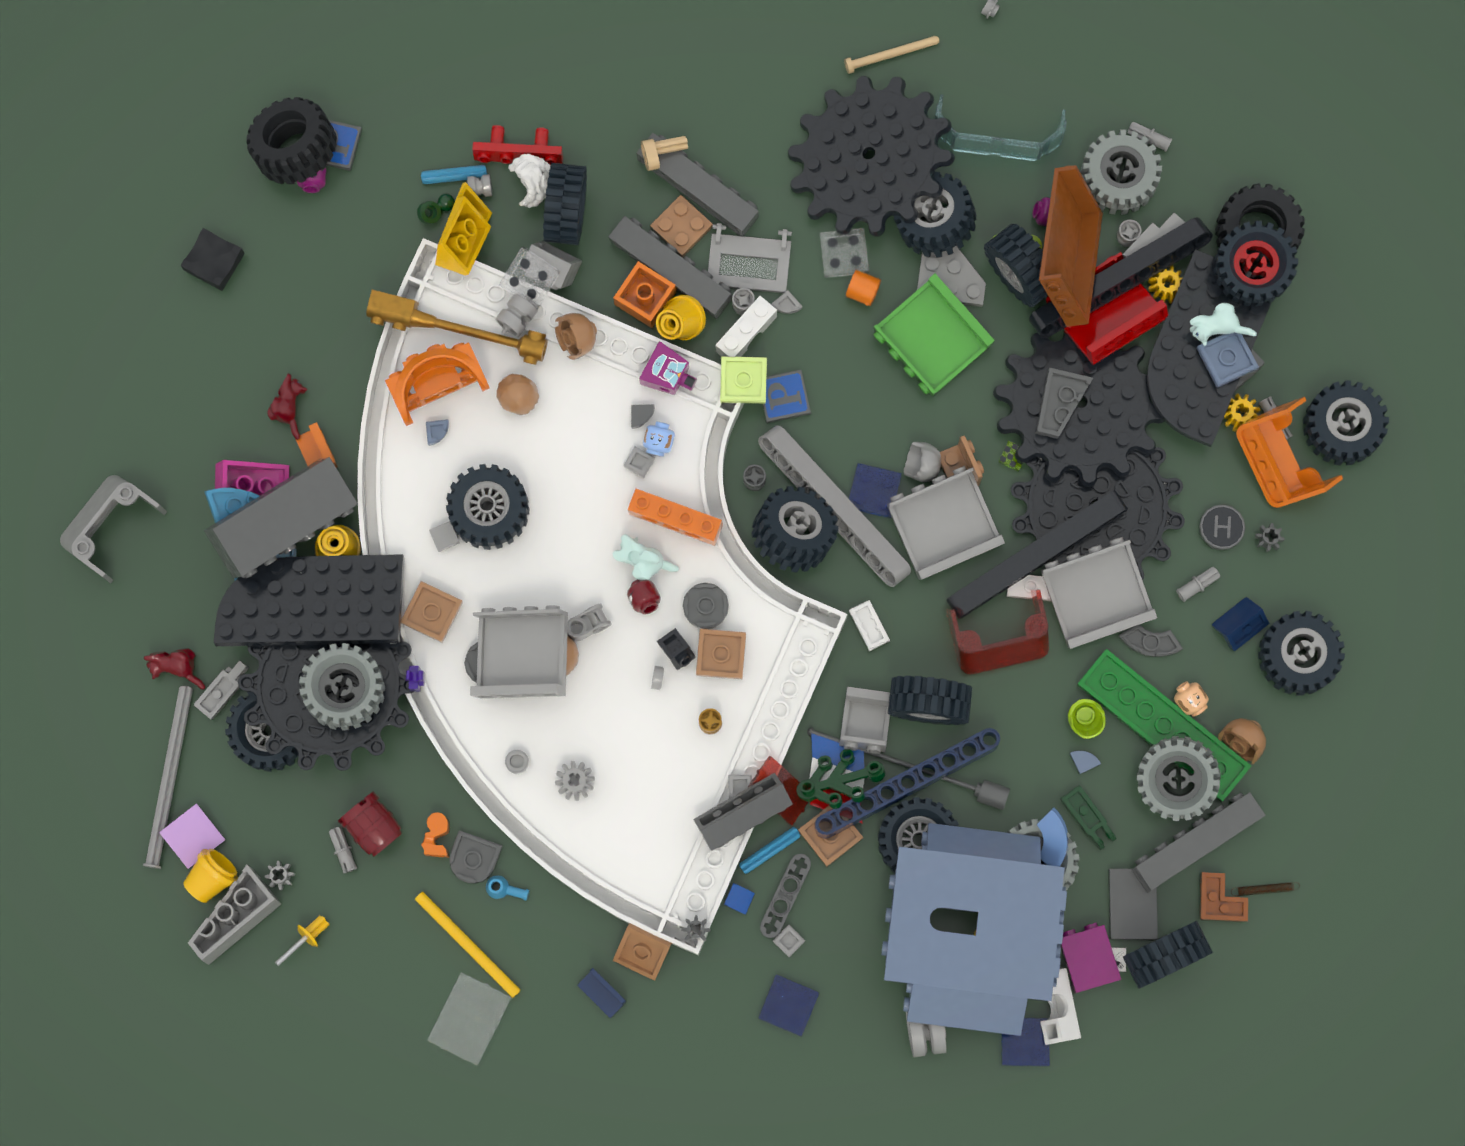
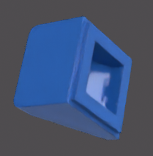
M733 883L724 906L746 915L755 893Z

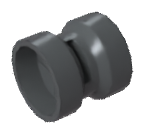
M753 464L745 469L743 474L745 487L751 491H759L764 487L766 473L761 466Z

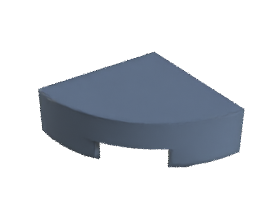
M448 419L426 422L429 446L440 442L445 437L449 428Z
M1074 751L1070 753L1079 774L1101 764L1089 752Z

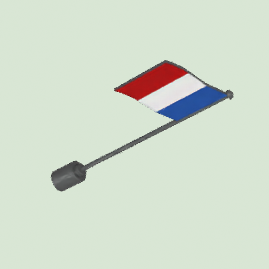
M811 727L807 731L808 735L812 738L810 778L818 768V759L821 756H829L833 764L831 770L826 771L820 780L823 781L828 779L841 760L840 753L845 749L844 746H839L840 739L815 731ZM858 749L853 751L855 761L847 767L843 774L864 769V753L907 768H912L916 765L881 753L872 754L868 753L866 749ZM927 769L922 770V773L934 776L933 771ZM947 776L942 779L974 790V796L978 797L977 802L1000 810L1004 809L1010 792V788L984 780L983 784L978 782L976 787ZM864 779L850 782L845 785H848L852 788L855 786H860L863 788ZM823 790L825 793L829 795L831 793L840 794L843 803L851 800L850 797L841 794L835 790ZM855 793L854 796H858L861 793ZM818 799L809 802L810 806L821 810L829 806V804ZM847 810L840 813V816L850 820L853 817L852 813Z

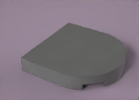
M459 830L450 853L449 862L455 876L463 882L470 884L483 882L493 873L503 846Z

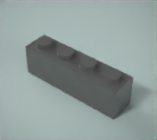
M773 773L693 820L708 847L713 851L735 837L743 835L754 826L762 824L775 814L783 812L793 803L777 775Z

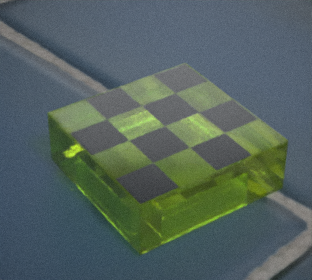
M1008 441L999 459V463L1019 472L1023 463L1017 461L1015 452L1020 446Z

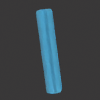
M485 165L422 171L421 180L423 184L467 180L469 176H475L480 179L482 175L487 174V168Z
M792 827L742 861L739 866L743 873L748 874L799 839L801 835L797 828Z

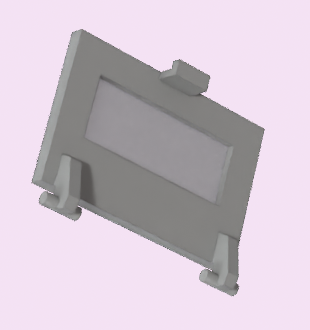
M722 223L713 224V229H717V231L711 237L708 272L713 276V281L718 284L723 282L733 289L747 288L754 291L786 292L791 241L786 240L787 236L792 235V232L783 229V231L778 230V235H782V240L722 235L721 230H726V225H722Z

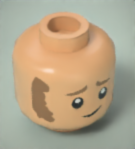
M1186 681L1176 688L1178 692L1175 694L1174 700L1186 715L1195 717L1207 709L1208 706L1206 704L1209 698L1198 683L1189 684Z

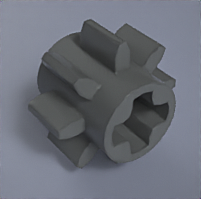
M1273 523L1267 529L1262 525L1259 528L1262 534L1258 533L1255 535V538L1259 539L1260 542L1257 547L1262 546L1266 548V553L1272 547L1278 550L1280 546L1277 542L1285 540L1284 537H1280L1282 528L1277 530L1274 528ZM1268 533L1271 534L1272 542H1269L1268 537H1265Z
M695 915L694 921L690 922L686 918L688 926L687 928H681V931L688 933L685 941L692 938L694 939V944L697 945V939L701 938L706 942L704 934L705 932H711V929L704 928L707 919L700 922L698 921V916ZM693 924L695 926H702L700 928L701 935L698 936L697 934H694L692 936L690 934L692 932L691 926Z

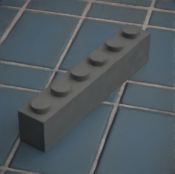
M654 133L648 138L653 139L654 142L666 140L664 136H657ZM640 148L636 153L637 160L645 165ZM683 150L658 155L660 168L651 171L737 235L744 236L759 218L758 208L753 202L749 200L744 201L739 197L740 194L734 188L729 187L728 189L724 186L718 176L715 174L709 175L704 171L705 168L699 162L689 160Z
M624 216L608 236L611 243L637 262L639 261L674 283L676 290L682 295H689L698 300L704 311L718 319L732 300L731 289L723 282L718 284L713 281V276L705 269L698 270L694 267L695 262L687 256L682 258L676 254L678 250L671 244L667 243L664 245L659 241L660 237L651 230L646 232L641 228L643 225L633 217L628 219Z
M1240 792L1230 799L1232 804L1228 807L1219 806L1211 811L1213 816L1208 820L1202 817L1192 824L1194 829L1188 833L1184 829L1173 836L1175 841L1170 845L1164 842L1154 849L1156 854L1150 858L1146 854L1136 860L1137 866L1131 870L1147 893L1266 816L1252 794L1249 792L1243 796Z

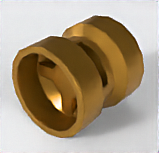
M710 708L701 712L699 726L704 733L715 734L721 729L722 718L717 710Z

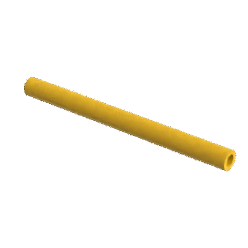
M423 891L415 898V901L512 998L521 991Z

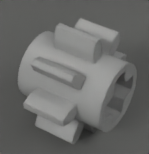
M277 861V866H268L271 871L269 875H265V878L271 879L270 887L273 888L278 884L279 890H283V885L285 884L292 886L290 878L295 876V873L288 871L291 867L290 864L282 867V863ZM277 871L283 872V880L277 879Z

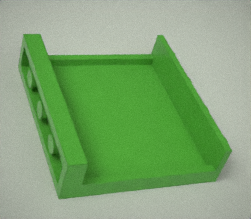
M936 273L873 328L875 331L874 337L881 344L885 342L890 348L889 354L896 361L900 359L905 365L903 367L904 371L911 378L915 376L920 382L918 384L919 388L926 395L930 393L932 397L995 342Z

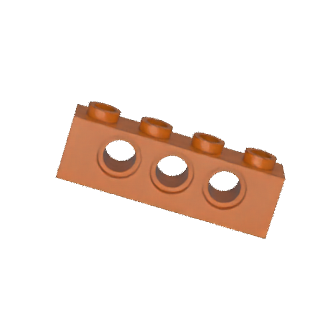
M635 489L627 509L629 515L713 546L716 545L723 526L721 519L639 489Z

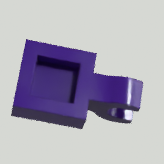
M409 666V670H406V681H409L410 691L421 692V686H425V672L419 666Z

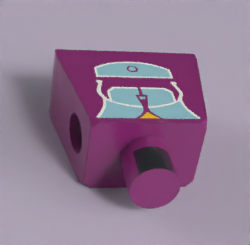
M659 341L639 381L643 386L675 395L680 386L692 391L697 378L687 374L689 370V362Z

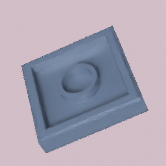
M1236 332L1223 334L1208 341L1206 346L1201 344L1196 348L1217 388L1259 368L1244 337Z

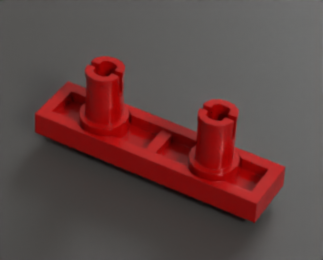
M499 125L492 126L490 143L473 142L474 160L482 163L494 161L511 164L515 158L520 157L522 154H530L543 158L550 166L552 163L563 164L562 146H548L549 131L546 128L536 129L534 145L503 143L505 130L503 126Z

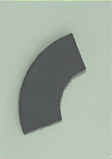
M1139 624L1118 636L1130 649L1145 656L1165 657L1183 650L1171 630L1163 633H1152L1145 630Z

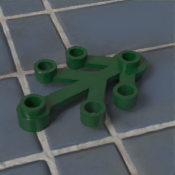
M845 749L841 751V760L828 779L820 781L825 772L831 770L833 766L831 758L825 755L818 759V768L811 778L801 781L796 791L798 797L806 802L818 799L829 804L831 808L837 809L843 803L840 794L831 793L829 795L823 790L832 789L850 797L854 802H861L865 798L863 788L860 786L852 788L845 784L867 777L872 782H879L884 779L886 772L882 763L872 761L864 769L843 774L847 767L855 761L853 751ZM855 793H861L858 796H854Z

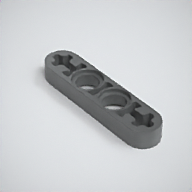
M797 854L791 859L764 915L760 931L766 938L771 939L779 935L807 877L811 861L804 854ZM802 858L805 860L804 864L807 865V868H801L798 875L803 877L800 880L788 873L790 870L793 873L795 872L797 865L794 864V861H800ZM793 879L796 881L797 889L794 892H787L784 889V882L786 880ZM783 900L786 902L787 910L784 913H777L774 910V903L776 901ZM770 912L776 917L783 918L782 922L776 920L774 925L777 928L776 932L766 933L767 929L764 925L765 923L770 924L773 918L768 917Z

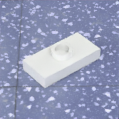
M1028 575L1007 589V597L1051 601L1043 576Z
M870 600L849 610L869 652L890 642Z

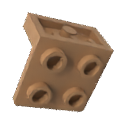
M965 435L960 437L958 445L940 452L941 467L946 478L953 476V470L965 466L966 469L973 468L974 471L972 473L979 486L984 469L981 462L975 460L973 455L975 452L971 440H966Z

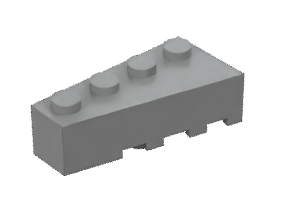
M249 865L245 866L242 870L243 873L237 881L232 883L229 887L230 890L214 907L215 910L209 918L205 919L188 942L198 957L208 965L281 905L280 901Z

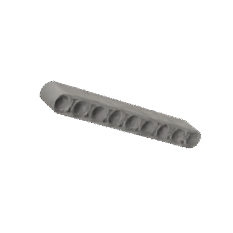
M775 426L759 437L760 448L797 488H805L804 493L807 494L812 490L816 492L815 498L819 500L822 496L826 500L824 503L825 507L831 505L833 508L831 516L836 515L838 519L835 524L839 526L838 533L886 585L894 587L910 575L911 568L907 561L784 428Z

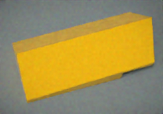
M466 182L461 185L438 243L435 265L465 276L469 275L491 229L488 221L492 215L489 208Z

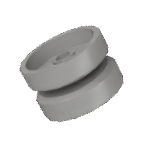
M907 1022L913 1058L926 1055V1041H929L931 1052L934 1055L946 1053L945 1026Z

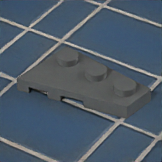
M1049 367L1035 434L1058 439L1093 378Z

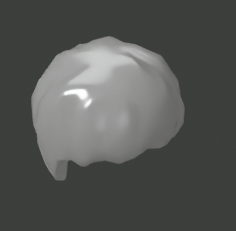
M912 442L904 467V475L920 482H930L939 474L941 454L936 447L929 443Z

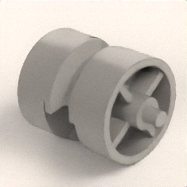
M514 294L507 303L508 309H503L495 320L502 326V333L504 335L506 332H510L514 336L519 337L526 328L525 322H530L536 315L538 310L530 303L531 297L528 296L525 299L518 294Z

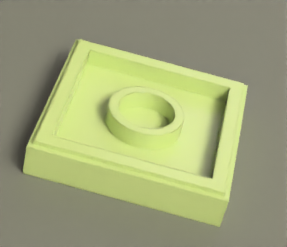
M721 356L720 403L766 404L767 358Z

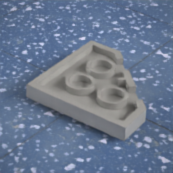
M957 246L952 248L953 254L948 255L947 251H943L942 257L936 258L933 252H931L930 257H925L922 252L917 290L936 273L963 305L983 306L986 283Z

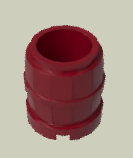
M374 791L338 820L343 828L346 827L354 838L355 843L359 844L368 855L372 854L373 857L402 834L400 831L401 827L392 816V812L388 811L378 800L379 797Z

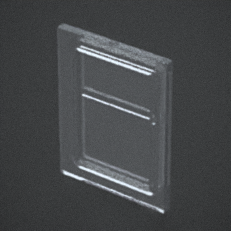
M461 973L427 1041L478 1066L512 997L488 986V984H484Z

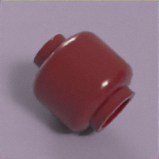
M637 579L632 582L631 587L627 591L630 604L638 613L650 614L654 612L661 601L655 584L650 580L641 581Z

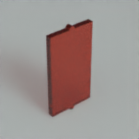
M769 756L762 767L757 769V774L748 788L775 773L793 803L783 812L777 814L789 825L793 826L801 812L805 811L804 808L808 802L800 799L797 795L796 789L800 782L773 757Z

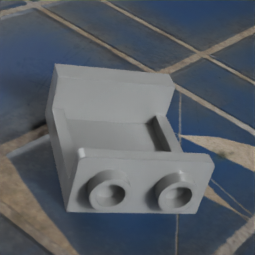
M847 687L839 746H844V749L852 751L866 749L868 753L872 754L885 752L890 719L888 714L890 692Z

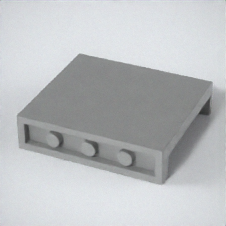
M965 466L953 470V476L945 478V475L939 476L932 480V485L927 487L924 484L911 489V494L904 496L903 493L891 497V502L886 504L918 580H922L1005 544L1002 535H999L976 483L972 473L974 471L973 468L966 469Z
M1119 537L1109 541L1111 545L1102 548L1100 544L1089 548V553L1080 556V553L1077 552L1066 556L1067 561L1058 563V560L1044 564L1045 569H1042L1041 573L1068 648L1071 649L1157 618L1130 547V540H1124L1123 537Z
M555 605L546 606V609L538 610V607L526 606L524 610L518 611L514 607H504L503 611H495L496 609L482 608L481 612H473V616L479 618L477 686H470V696L480 699L566 696L568 612L560 610V606Z

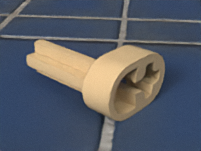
M681 136L656 142L653 139L641 141V150L647 171L660 168L658 155L688 149L687 138Z

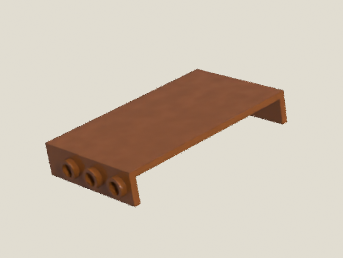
M1076 165L1055 168L1039 277L1040 283L1067 327L1089 324L1103 216L1099 205Z

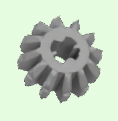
M571 761V769H568L567 765L563 764L562 767L565 773L560 771L556 773L558 777L563 779L556 780L555 785H564L558 792L563 794L567 791L565 796L567 800L571 798L573 793L575 801H579L578 793H582L586 798L588 794L585 788L588 790L594 789L587 782L595 781V777L587 776L592 770L587 768L583 771L585 766L583 762L576 768L575 761ZM574 775L576 778L577 776L581 777L578 780L580 783L578 786L574 784L572 786L569 785L572 782L570 778Z

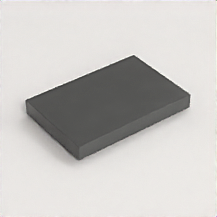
M1109 869L1110 939H1158L1157 887L1147 893L1131 869Z

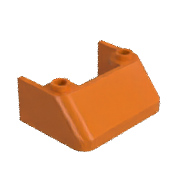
M1305 397L1277 406L1241 425L1236 432L1238 441L1267 502L1276 508L1327 492L1343 479L1342 475L1323 481L1316 469L1311 467L1300 469L1282 429L1287 428L1292 423L1291 411L1307 401Z

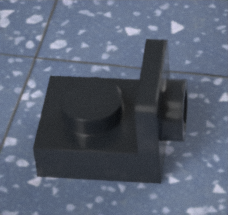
M676 628L657 641L676 670L687 666L695 659L690 646Z

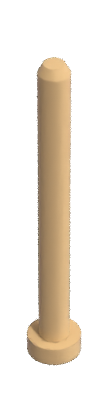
M938 36L929 37L855 60H851V58L844 59L847 73L851 74L854 73L856 68L937 45L939 38Z

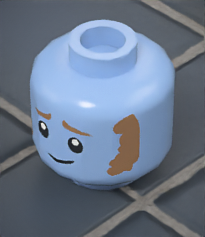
M656 421L655 425L647 426L643 440V446L647 448L646 452L658 456H664V453H669L675 433L669 429V424Z

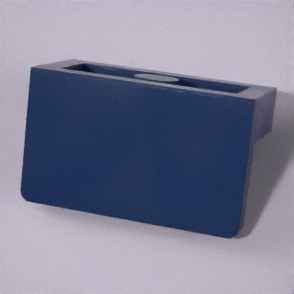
M1245 597L1212 623V626L1224 636L1229 648L1235 652L1270 623L1263 609Z
M594 968L577 985L610 1019L627 1002Z

